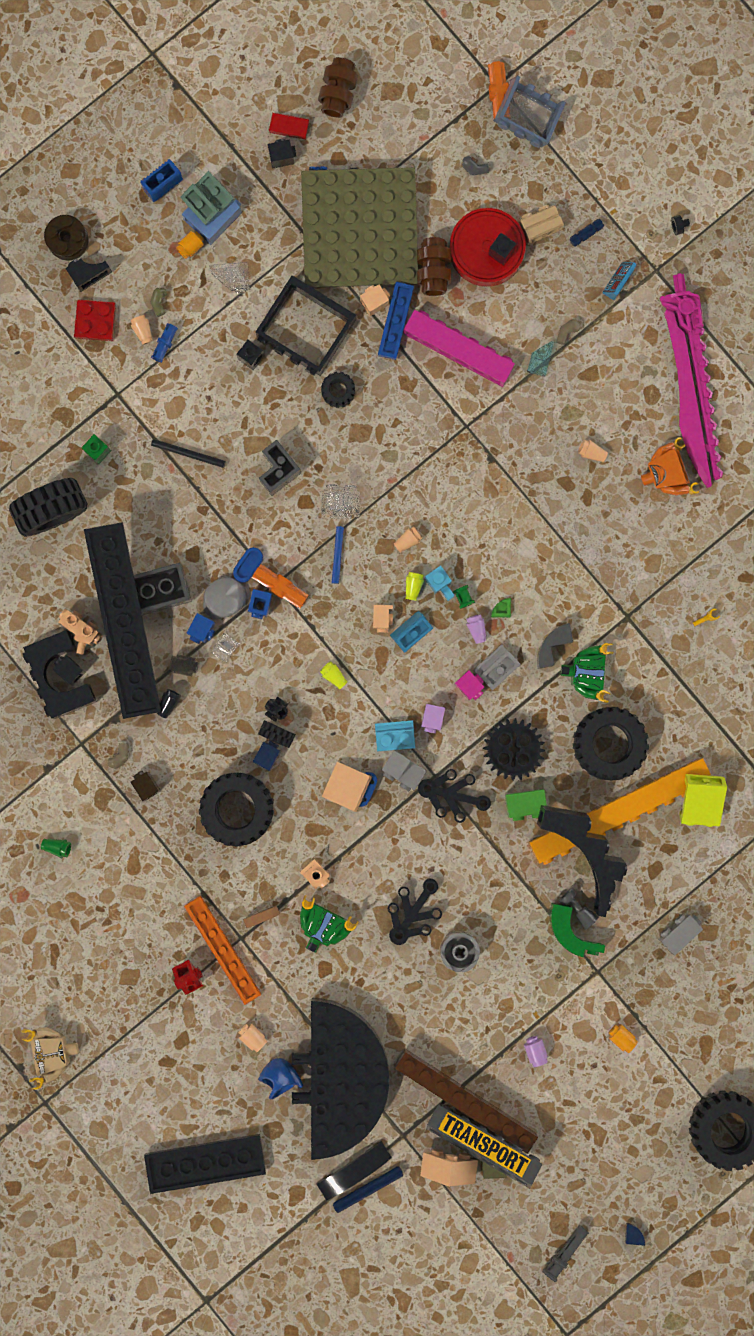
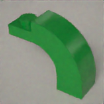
M551 903L550 926L555 938L566 950L580 957H584L585 950H587V954L597 956L599 952L604 953V944L581 940L573 934L570 926L571 906Z

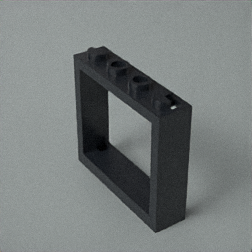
M292 275L255 333L256 337H258L257 340L265 346L269 344L274 347L273 350L281 356L285 354L297 366L299 364L306 367L305 370L311 375L315 376L317 374L321 376L354 325L356 314ZM293 290L346 322L319 366H316L265 334Z

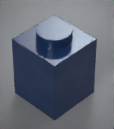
M270 740L268 743L263 742L253 763L271 771L281 753V750L278 749L279 745Z

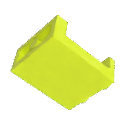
M686 774L683 807L679 813L681 824L720 827L727 791L725 777Z

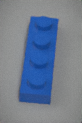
M400 282L395 283L378 351V356L397 359L414 290L412 285Z

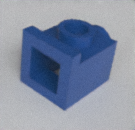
M253 589L248 607V612L252 613L251 617L262 619L263 616H268L273 597L272 593ZM259 602L264 604L262 609L257 608Z

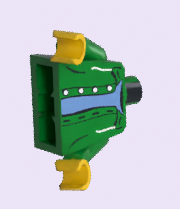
M612 643L588 647L578 652L577 656L572 660V665H561L560 675L571 677V685L583 697L600 700L604 703L609 702L604 700L603 697L605 694L611 695V693L603 689L606 655L614 653L608 652L607 647L613 645Z
M307 895L304 896L300 912V924L302 930L305 931L304 935L310 938L306 946L308 950L316 953L320 944L325 946L335 945L344 940L357 927L359 922L357 921L356 924H352L350 922L351 916L345 919L315 904V898L309 902L306 900Z

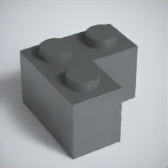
M275 440L262 450L263 456L272 468L261 475L259 481L271 496L301 474V469L278 440Z

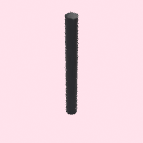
M153 439L151 442L153 447L224 468L226 463L224 460Z

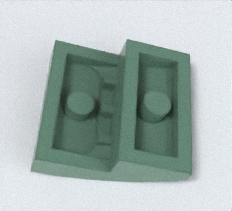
M207 171L196 184H192L180 197L205 225L216 219L236 200L210 171Z

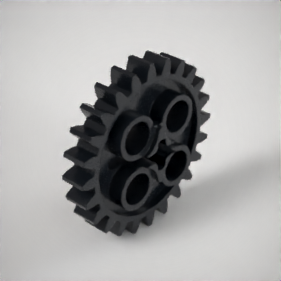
M514 718L510 724L509 719H506V725L498 722L499 728L492 726L494 733L487 732L490 739H484V742L488 743V746L482 747V749L487 750L488 753L483 755V757H489L490 760L486 762V765L492 764L493 766L490 770L497 769V776L504 773V779L510 775L511 780L514 781L515 775H517L519 780H522V774L529 777L528 771L535 773L534 766H541L537 761L538 759H544L540 753L545 752V749H541L540 746L545 742H539L538 739L542 734L536 735L537 728L531 730V723L525 726L522 719L517 724V719ZM513 732L516 733L515 747L519 748V751L515 752L514 767L511 765L512 751H509V747L513 746ZM502 734H507L510 738L507 745L500 743L499 738ZM521 735H526L529 738L526 746L519 743ZM502 753H506L509 756V761L506 764H502L499 761V756ZM521 754H525L528 757V762L525 765H521L518 762V757Z

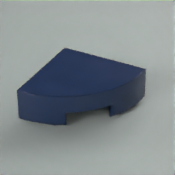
M626 1223L625 1244L645 1246L642 1232L635 1225Z

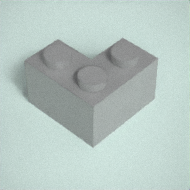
M395 750L382 768V771H384L383 776L391 781L397 779L401 782L399 786L408 792L410 789H416L426 773V770Z

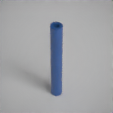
M341 526L336 527L332 584H339L344 532V527Z

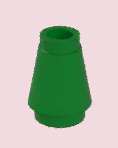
M43 839L41 850L59 858H67L71 851V843L65 839Z

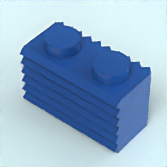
M168 159L167 162L165 161L164 164L159 166L158 169L156 168L149 176L147 175L140 183L144 192L155 202L180 183L183 178L179 169Z

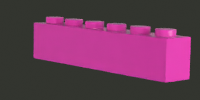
M414 310L404 328V335L501 387L505 385L514 368L515 363L512 362L513 360L510 357L496 354L493 348L489 346L483 347L479 344L478 340L463 336V333L458 329L446 327V324L439 319L435 321L429 318V314L422 310L419 312Z

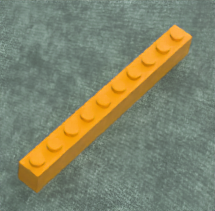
M699 758L586 813L591 820V829L587 832L605 836L606 831L610 829L616 831L622 828V823L628 820L632 823L640 819V815L645 812L651 814L657 811V806L663 803L667 806L675 802L674 798L681 795L683 798L686 790V774L712 776L704 759ZM550 831L528 842L539 864L543 862L544 865L554 861L553 857L559 854L562 857L571 853V848L576 846L568 839Z

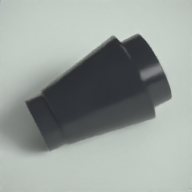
M171 689L163 692L160 702L161 712L157 714L167 719L180 703L181 695Z

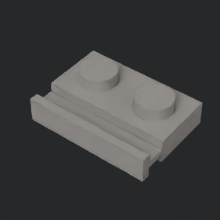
M500 645L473 671L493 691L521 664L503 645Z

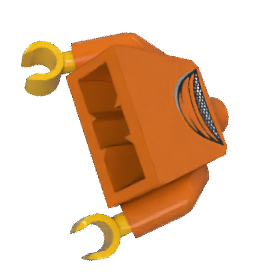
M679 437L673 443L671 442L659 447L653 454L651 462L648 463L650 472L641 475L644 486L654 483L656 489H661L663 493L675 496L699 493V491L695 492L692 489L698 483L690 484L679 452L685 447V445L679 446L677 444L682 438Z

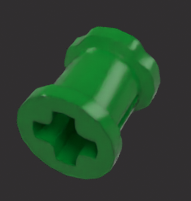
M468 585L453 591L460 604L459 609L475 603V600H472L469 594Z

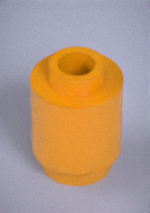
M190 231L178 242L176 250L183 258H191L204 246L202 242L204 239L197 231L195 233Z
M615 1024L608 1032L610 1034L609 1039L627 1053H630L638 1043L635 1039L636 1037L622 1024L618 1026Z

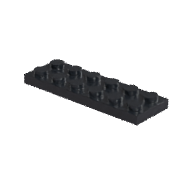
M260 1134L144 1154L150 1194L266 1175Z

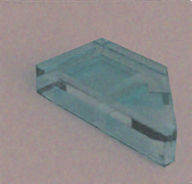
M553 341L532 352L527 369L528 373L546 376L554 345Z

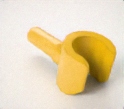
M717 609L709 610L706 616L692 622L694 627L708 620L715 621L719 619L720 616L716 618L712 616V612Z

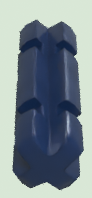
M601 219L595 220L592 224L571 236L569 239L574 247L581 244V241L584 242L594 235L596 231L598 232L603 229L604 224Z

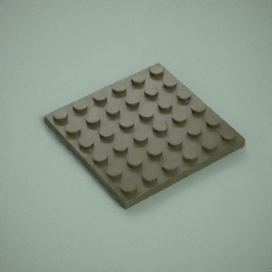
M415 167L301 171L304 272L307 285L312 288L377 286L379 284L380 286L395 285L396 282L418 285Z

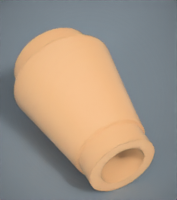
M145 315L130 320L131 327L142 342V345L153 341L149 321L145 318Z
M583 440L578 450V454L581 457L604 462L608 455L607 451L591 440Z
M413 526L401 535L394 543V546L401 553L419 544L423 538Z

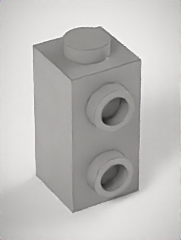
M681 914L675 919V924L671 928L667 927L661 932V937L658 940L674 956L703 930L700 926L702 922L695 915Z

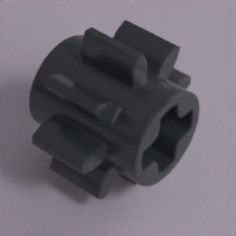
M279 697L268 700L265 705V710L267 711L265 715L274 722L277 719H284L288 714V709L286 708L288 703Z

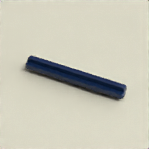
M399 1166L393 1168L335 1201L333 1208L337 1213H340L403 1177V1171Z

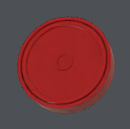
M495 208L473 210L464 215L452 231L449 245L451 249V262L457 273L474 285L490 287L502 284L512 278L522 264L526 249L523 230L511 215ZM500 233H503L516 243L515 251L504 266L488 255L490 246Z

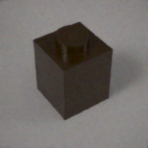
M142 770L133 776L134 780L130 782L142 802L161 792L150 772L144 773Z

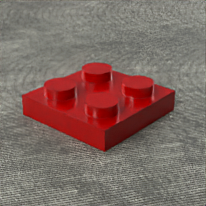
M77 300L74 338L113 341L115 302Z

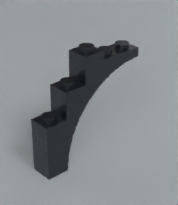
M541 805L537 825L543 830L554 832L568 839L584 853L595 881L594 911L598 916L606 917L607 911L611 908V893L615 891L614 880L622 882L623 876L627 873L626 862L621 857L605 855L609 851V842L604 835L587 832L591 829V820L586 813Z

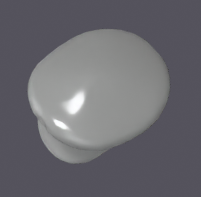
M223 577L215 580L204 592L203 608L205 613L213 619L234 615L243 608L246 602V591L241 583L234 578Z

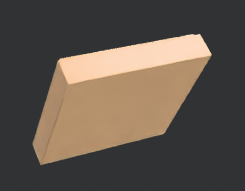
M337 762L322 797L357 812L372 777Z

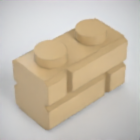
M545 205L538 210L539 212L533 215L530 212L521 217L519 225L523 230L527 245L563 229L564 224L555 205L551 207Z

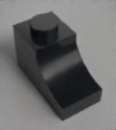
M75 259L65 268L80 292L112 273L106 261L98 264H89L82 259Z

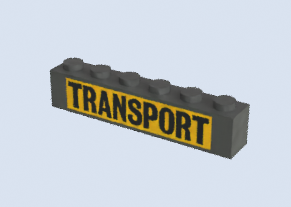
M438 1105L427 1124V1130L529 1189L531 1188L542 1167L539 1158L532 1154L529 1156L524 1154L520 1147L514 1144L510 1146L505 1143V1139L501 1136L489 1134L485 1127L479 1124L475 1126L470 1123L471 1120L464 1115L458 1116L454 1114L453 1110L446 1105Z

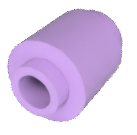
M533 1036L526 1039L527 1042L524 1044V1048L529 1062L532 1063L533 1067L546 1064L548 1062V1055L542 1038Z

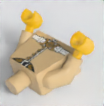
M48 1027L33 1029L32 1031L29 1029L22 1030L23 1033H29L28 1037L22 1038V1040L26 1042L31 1041L36 1075L40 1076V1078L36 1077L29 1080V1082L37 1081V1086L32 1088L37 1090L42 1087V1084L45 1085L57 1079L66 1070V1066L70 1063L69 1056L79 1054V1047L77 1042L67 1044L64 1035H60L58 1031Z

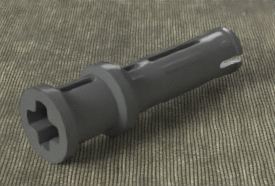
M578 1225L558 1255H553V1260L542 1272L552 1281L557 1282V1277L563 1269L568 1267L567 1262L589 1232L581 1225Z

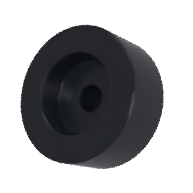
M680 215L671 217L674 234L676 236L684 234V227L690 226L689 219L683 220Z

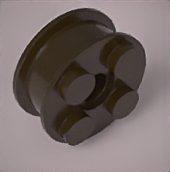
M59 215L53 218L47 224L44 231V240L47 247L55 257L61 260L71 261L81 257L89 244V236L85 227L76 217L71 215ZM65 235H71L68 241H63Z

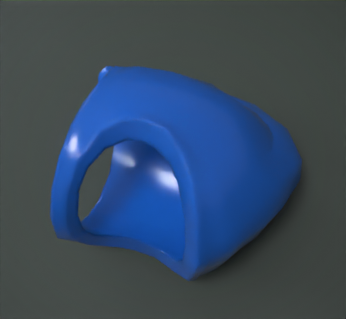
M283 1058L271 1060L266 1064L258 1078L260 1082L272 1088L269 1095L270 1100L280 1096L295 1085H298L299 1088L303 1087V1083L294 1067Z

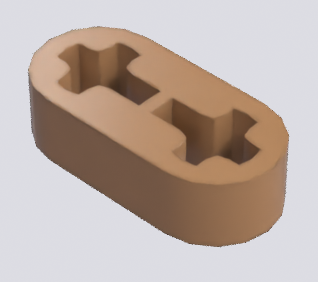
M276 905L246 917L243 921L246 928H250L280 915V912Z

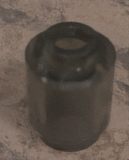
M178 654L177 656L172 655L169 670L174 671L175 674L192 677L193 673H197L199 662H196L194 657Z

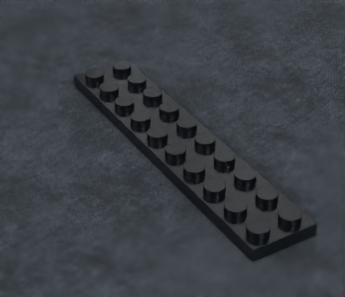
M119 522L84 529L122 717L126 719L161 712L124 524Z

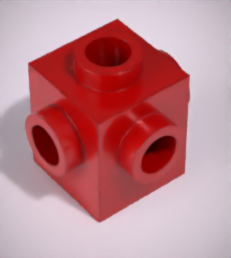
M190 960L172 968L175 977L173 979L174 984L178 990L182 989L185 995L203 986L200 979L203 975L199 967L195 968Z

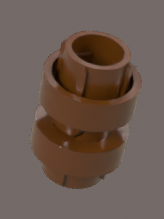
M336 57L331 65L325 67L323 81L327 85L320 88L318 101L322 104V113L327 116L341 118L345 110H349L352 106L354 95L349 90L356 88L358 74L354 71L355 63L349 59Z
M425 238L421 243V248L417 250V263L423 266V268L417 271V284L421 286V291L424 295H444L447 291V285L451 284V270L445 267L451 263V249L447 247V241L443 238Z

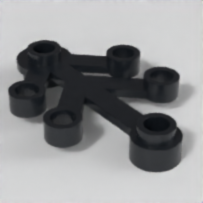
M448 769L444 775L435 780H422L418 785V792L422 797L429 798L439 818L447 815V809L441 806L436 795L445 798L454 814L455 821L458 823L464 822L466 815L460 811L455 800L476 805L477 809L481 811H486L491 806V801L487 796L482 795L477 798L457 792L465 786L475 783L476 779L472 774L465 775L464 779L447 789L439 788L438 786L447 780L456 779L457 773L454 769ZM449 771L454 772L455 776L453 778H448L447 773ZM468 776L473 777L472 783L466 782ZM425 785L431 786L430 792L424 791ZM483 799L487 801L485 807L480 806V801ZM440 808L445 810V814L442 816L438 815V809ZM458 813L463 814L461 821L456 819Z
M429 878L424 881V890L412 909L408 887L402 886L399 888L398 894L402 899L405 914L402 924H400L398 917V904L392 902L388 905V912L391 914L393 923L389 938L395 945L406 943L408 937L417 935L428 936L431 934L432 929L428 924H423L419 928L408 929L412 922L431 918L438 920L442 917V911L437 907L431 911L418 913L429 895L437 892L438 883L436 880ZM429 883L434 884L433 890L427 889ZM401 889H406L408 891L407 895L402 896L400 894ZM391 905L397 906L395 912L390 911ZM434 910H438L440 912V915L438 917L433 916ZM424 926L429 927L428 933L422 932ZM397 932H401L403 934L401 939H397L395 937V934Z

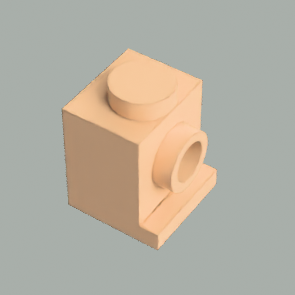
M374 605L373 629H377V633H388L389 625H392L393 614H389V611H393V605Z
M315 858L300 871L315 889L318 887L322 889L330 882L327 879L330 877V874ZM314 872H318L320 874L319 879L313 878Z

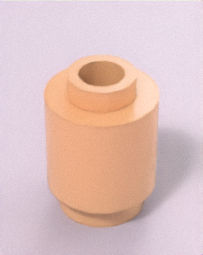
M252 1023L249 1026L245 1024L238 1032L240 1034L239 1039L252 1051L258 1052L267 1043L265 1035Z

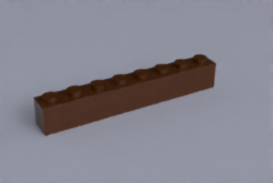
M406 1048L395 1064L396 1070L506 1141L520 1147L525 1153H529L538 1139L535 1131Z

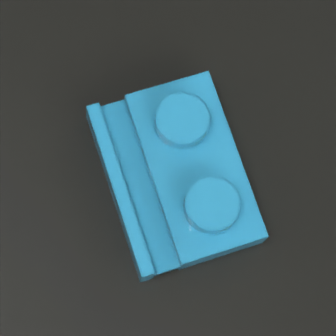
M413 720L375 724L377 752L415 748Z

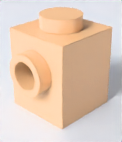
M380 284L368 287L364 291L365 293L360 295V302L369 316L389 306L390 295L386 288H381Z

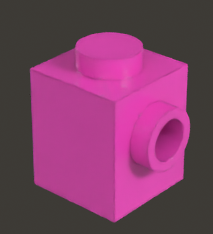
M470 670L454 683L469 701L472 698L476 701L483 694L481 690L484 688L482 685L484 681L478 674L474 676Z

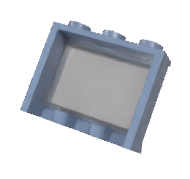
M517 75L510 80L509 87L493 121L501 129L514 132L516 137L527 139L532 146L537 148L543 147L549 143L566 102L561 101L557 104L550 100V94L544 93L540 95L534 91V85L527 84L524 86L519 83L521 77Z

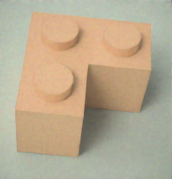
M432 1149V1152H423L420 1176L449 1187L475 1184L478 1160L471 1158V1155L468 1153H459V1156L454 1154H443V1150Z

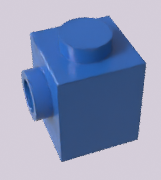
M197 613L187 631V634L190 635L189 639L197 644H200V642L206 643L207 640L210 641L215 631L213 628L216 623Z

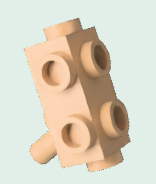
M64 609L59 616L60 620L58 623L75 634L73 639L78 642L76 653L84 655L86 644L93 646L95 643L97 645L103 635L97 631L99 627L91 621L88 624L82 620L84 616L75 610L71 612Z

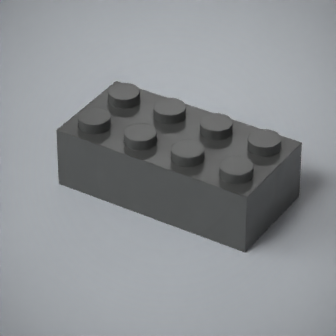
M180 562L134 575L142 615L192 602L183 566Z

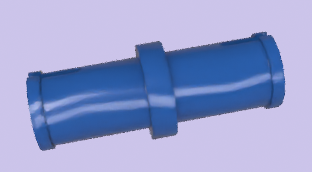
M169 323L166 324L161 338H158V344L151 356L153 360L160 363L163 362V358L168 348H171L172 339L178 330L176 326Z

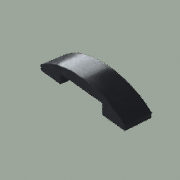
M380 1141L335 1173L332 1172L318 1181L316 1185L327 1201L368 1177L387 1163L392 1156L383 1142Z

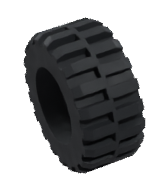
M64 478L45 484L18 497L9 505V512L19 533L27 537L46 532L76 518L86 511L88 503L77 480L74 478Z
M618 707L600 708L587 714L577 725V730L573 735L574 743H572L575 750L574 756L579 761L580 767L586 770L589 775L601 780H621L633 775L636 770L641 768L642 762L646 760V752L649 750V744H647V739H649L648 733H645V726L639 722L638 717L635 714L629 713L628 710ZM605 726L620 728L628 739L626 754L615 762H606L600 759L593 749L594 735Z
M229 773L214 779L205 788L199 802L200 821L202 826L205 827L206 833L211 835L215 841L226 846L240 847L258 840L266 833L274 815V802L269 789L266 788L261 780L245 773ZM232 791L246 793L251 797L255 805V813L252 820L247 825L239 828L228 826L219 815L221 799Z
M724 1090L719 1091V1094L714 1092L708 1094L709 1098L706 1100L702 1098L699 1101L701 1105L699 1107L695 1106L693 1109L694 1116H690L689 1123L691 1127L689 1128V1134L692 1137L693 1146L703 1159L715 1168H724L726 1171H732V1168H735L738 1171L742 1170L745 1164L748 1167L751 1166L754 1159V1103L744 1095H739L734 1091L727 1093ZM724 1114H738L745 1122V1132L742 1139L734 1146L727 1148L719 1147L711 1138V1129L714 1122Z

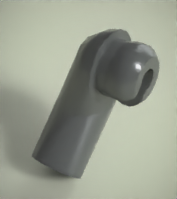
M470 156L463 158L462 166L470 175L489 173L488 164L477 165Z

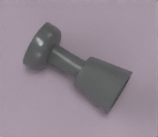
M571 888L559 899V902L562 905L570 904L577 912L576 916L586 930L597 921L599 916L586 906L582 907L574 899L576 892Z

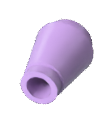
M481 614L466 618V625L475 643L487 641L485 622Z

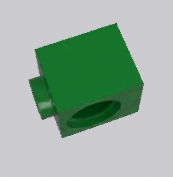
M95 434L81 447L98 464L112 451Z

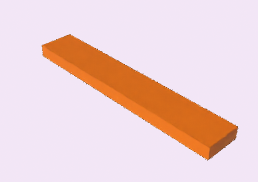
M202 896L184 906L244 1005L262 995Z

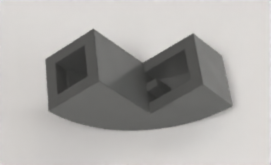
M570 623L556 628L544 639L537 655L538 669L554 666L551 647L573 643Z

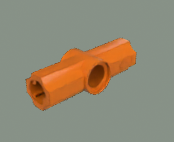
M500 61L488 64L490 102H492L494 119L509 87L508 82H506L504 62ZM508 106L504 117L510 120V109Z
M260 564L252 577L267 587L271 593L281 599L284 598L299 609L302 608L309 597L307 593L294 586L290 580L280 574L277 575L262 564Z

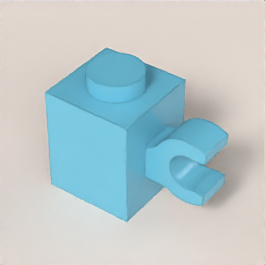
M439 566L425 576L426 582L435 594L441 591L447 601L455 596L448 587L452 580L442 566Z

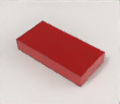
M272 112L269 133L306 140L309 119Z

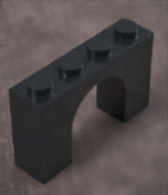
M62 631L23 647L25 651L22 653L24 660L31 666L32 670L29 672L32 680L38 684L37 693L40 699H44L46 704L44 711L47 717L50 716L51 719H57L97 702L91 684L87 683L67 692H58L50 686L47 680V669L51 661L58 656L76 650L69 631Z

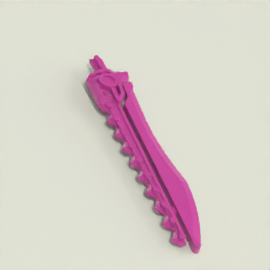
M678 273L673 275L675 293L660 296L659 300L662 306L666 308L664 316L668 325L678 373L679 427L695 470L706 488H710L712 482L706 452L709 453L714 480L722 478L723 471L716 465V463L720 462L721 456L714 450V447L718 446L719 440L712 434L716 430L717 424L710 418L714 414L715 408L708 402L712 398L713 392L706 386L710 382L711 377L704 371L709 361L702 355L707 345L700 339L705 330L703 328L701 301L698 294L686 291L684 274ZM685 333L687 334L689 341L690 353L692 358V364L694 369V375L696 380L697 392L699 397V403L701 408L707 444L704 443V437L702 432V426L700 421L699 409L697 404Z

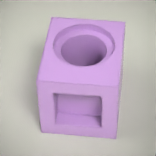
M426 704L421 727L425 728V732L436 734V730H441L445 712L444 707Z

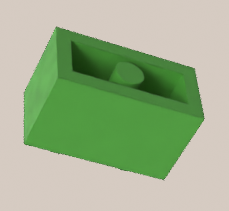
M544 789L505 795L508 818H513V821L524 820V816L532 815V818H538L541 805L547 806Z

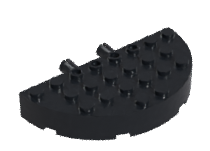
M312 998L311 1051L309 1053L292 1052V1065H309L311 1067V1090L309 1092H292V1105L309 1104L311 1106V1160L333 1157L348 1151L359 1144L373 1130L387 1102L389 1065L380 1038L367 1020L351 1008L335 1001Z

